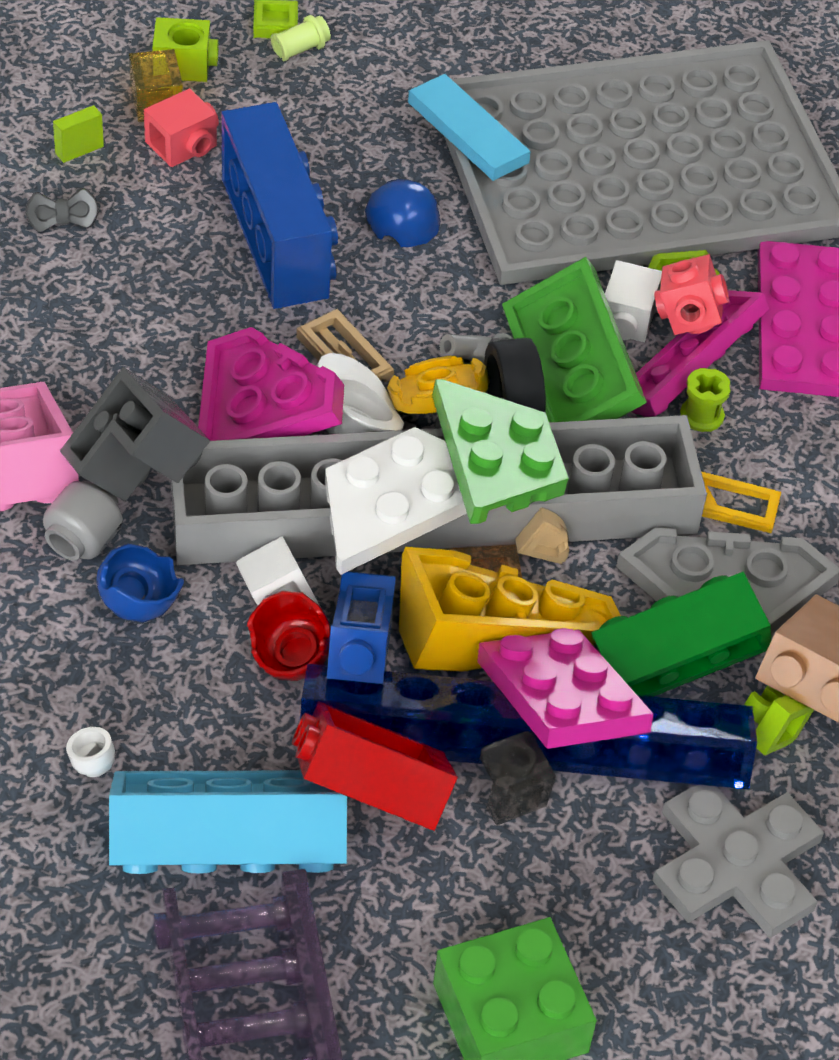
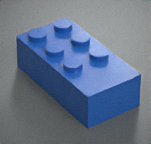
M277 102L222 111V181L273 309L328 299L330 280L336 279V265L331 249L333 245L338 244L335 220L332 216L326 217L323 211L324 201L321 188L318 183H311L306 153L304 151L298 152Z

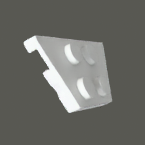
M416 427L325 468L327 502L330 505V525L332 535H334L336 550L335 562L336 569L340 574H344L467 514L446 442Z

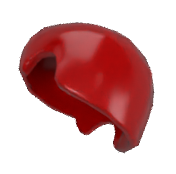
M278 592L264 598L249 616L247 627L251 638V653L259 667L263 668L267 674L277 680L299 681L318 672L329 656L331 625L321 607L304 593Z

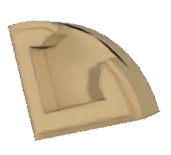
M542 507L515 538L517 553L559 564L565 562L569 555V538L564 521L554 512Z

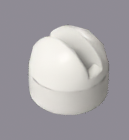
M83 728L74 733L67 742L66 751L72 766L78 773L87 775V777L103 775L110 770L115 761V748L110 734L103 728Z

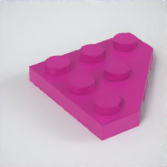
M249 327L208 341L198 428L210 441L291 437L312 434L342 424L344 384L335 372L324 366L319 368L313 365L304 355L282 343L277 345L269 341L263 333Z

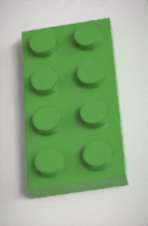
M587 257L582 258L502 304L513 338H531L537 347L544 375L546 415L549 423L618 419L647 403L596 270Z

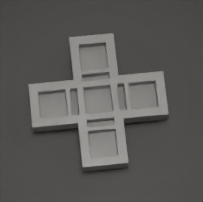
M708 777L664 803L662 814L692 849L655 870L652 881L687 923L734 896L766 935L772 938L815 911L818 901L785 864L819 844L824 832L788 792L748 816L743 817Z

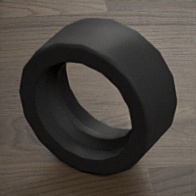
M517 338L489 342L484 359L489 379L486 393L546 413L544 375L538 350L532 339Z

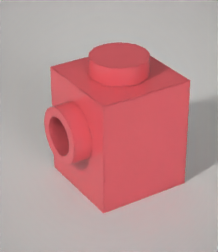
M190 88L144 109L145 142L170 167H174L193 157H202L217 146V127L219 126L217 113L210 103L204 102Z

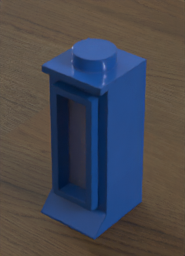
M358 572L341 574L340 591L330 631L327 679L383 684L391 634L396 576Z

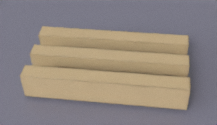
M338 309L297 328V338L318 361L321 356L333 352L355 359L352 355V350L328 330L327 327L332 325L372 368L371 371L380 381L383 380L386 383L394 376L392 366Z

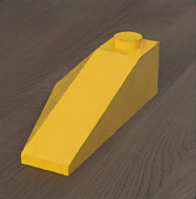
M405 546L402 553L399 633L414 669L461 672L480 669L482 667L477 662L479 643L501 640L509 635L526 637L548 634L561 628L579 629L593 645L591 632L600 629L606 621L621 616L611 596L556 580L548 581L546 586L532 583L518 577V569L501 565L498 572L470 564L471 555L455 550Z

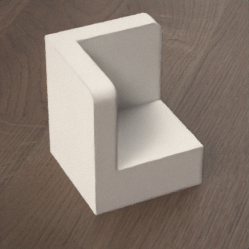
M283 536L237 560L236 564L257 606L264 598L281 591L304 593L319 605Z

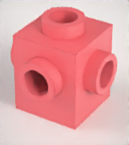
M710 254L682 260L662 267L660 290L654 292L655 303L660 318L662 320L669 319L674 335L686 332L700 334L722 323L723 304L729 303V294L724 276L722 274L716 275Z

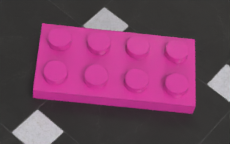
M774 241L760 242L758 249V292L765 294L769 310L758 320L759 389L839 397V248Z

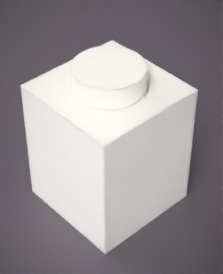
M616 260L605 296L622 340L632 339L645 342L656 309L654 292L660 290L662 271Z

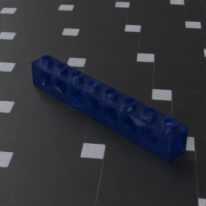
M307 664L301 698L300 719L304 713L313 715L319 701L443 751L448 761L748 790L750 788L757 747L752 706L637 695L653 713L650 733L547 749L493 681L385 671L383 684L327 679V665Z

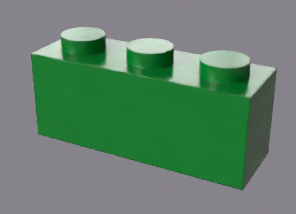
M743 571L730 577L726 575L714 577L705 582L700 589L680 597L674 595L664 597L656 601L650 609L633 616L614 617L606 621L600 629L591 632L593 646L637 696L644 701L766 652L771 643V625Z

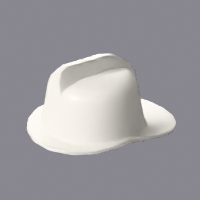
M328 353L321 356L317 367L321 368L324 366L335 372L344 384L342 424L325 429L329 434L402 431L403 420L395 410L386 388L368 367L343 354Z

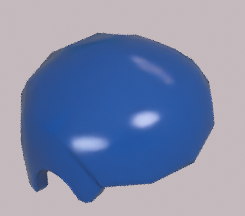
M405 179L388 181L371 194L365 208L366 220L371 225L375 235L379 239H383L384 236H391L396 239L400 247L426 244L439 232L441 220L435 197L423 184Z
M129 543L111 550L97 572V588L103 603L119 618L142 623L160 618L174 604L184 583L183 578H177L175 575L173 558L158 556L156 552L148 547Z

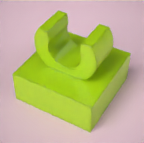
M766 686L761 696L755 691L751 692L741 709L749 719L759 724L748 742L764 756L786 747L796 740L814 711L787 695L784 696L781 692L770 686Z

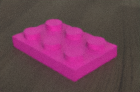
M561 628L552 631V633L526 637L509 635L501 640L479 643L477 662L547 749L651 732L652 711L579 629Z

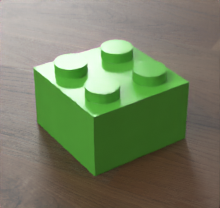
M551 917L437 950L433 985L464 1060H567L589 1053L597 1020Z

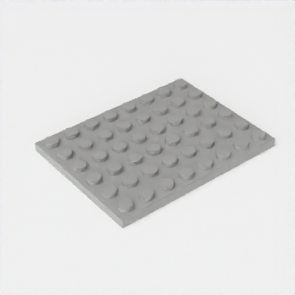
M769 40L452 79L531 151L529 164L492 181L444 136L500 285L547 279L584 257L588 258L596 272L612 270L616 260L639 266L648 265L652 257L659 253L707 250L708 254L712 256L759 249L760 242L765 241L797 244L839 238V176Z

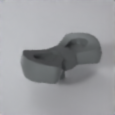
M86 188L79 189L68 200L58 199L53 201L47 196L36 192L32 194L27 202L25 215L30 226L39 233L46 231L55 224L64 225L70 222L84 228H89L98 216L99 206L94 195Z

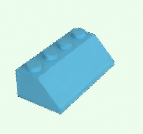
M301 770L114 772L109 793V865H123V871L126 873H153L158 870V865H181L182 871L197 874L214 872L217 870V865H240V870L244 872L266 873L274 871L275 864H299V870L320 873L333 870L334 864H347V796L305 780Z

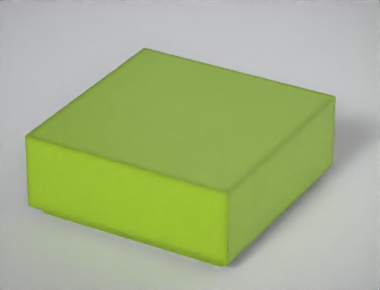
M254 0L253 38H271L272 34H278L298 25V1Z
M94 105L53 121L55 154L63 163L104 147L102 114Z

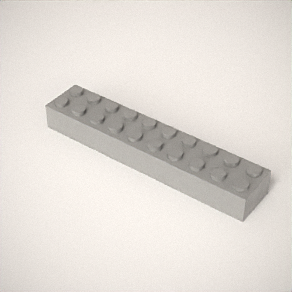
M687 415L550 422V427L569 478L563 496L545 502L535 501L529 507L515 512H511L504 505L489 510L486 521L479 524H470L468 515L465 514L387 553L403 552L405 546L431 549H459L516 545L515 538L541 507L554 512L564 521L569 542L641 538L655 527L677 529V535L698 534L707 492ZM442 428L420 429L445 441ZM407 430L210 441L203 450L197 464L187 471L179 483L170 479L177 565L237 562L240 558L283 536L294 558L336 556L334 535H332L330 525V505L327 502L325 468Z

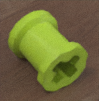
M699 368L694 370L687 378L686 392L688 399L682 404L680 415H687L691 429L700 432H711L723 424L725 413L722 404L730 395V379L717 369Z

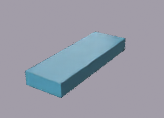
M446 74L409 90L408 103L492 181L529 164L531 151Z

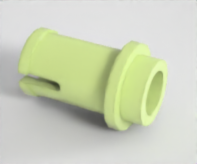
M308 15L304 17L303 23L278 34H272L271 44L274 52L283 61H286L290 57L313 47H316L318 50L324 48L325 42L330 40L331 35L323 17Z

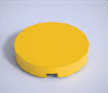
M444 356L410 365L409 368L404 370L406 377L399 380V377L394 375L389 381L387 389L395 410L407 414L436 413L432 398L436 379L447 380L484 393L488 390L489 379L486 366L480 360L472 358L471 364H464L462 357Z

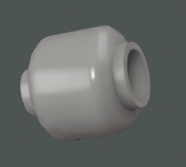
M84 481L72 482L63 489L43 515L46 542L57 554L68 560H89L97 557L121 529L123 517L117 505V497L94 483L90 484Z

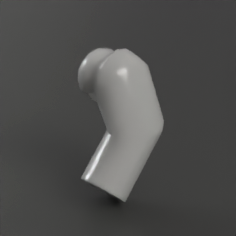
M497 333L492 338L478 335L446 334L442 337L439 347L442 357L456 356L468 361L476 358L484 364L485 351L489 342L513 338L505 333Z

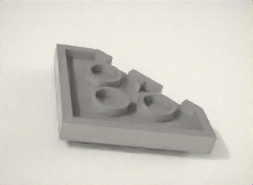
M655 527L620 552L616 564L620 571L655 601L667 596H683L700 589L705 582L721 575L730 577L744 571L771 625V634L789 620L814 595L822 596L839 581L838 566L803 538L782 537L780 543L751 541L750 534L708 531L707 538L677 536V529Z

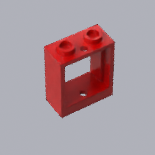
M319 701L313 715L307 713L302 715L292 739V745L297 747L295 757L298 758L305 780L433 831L436 829L458 779L443 751Z

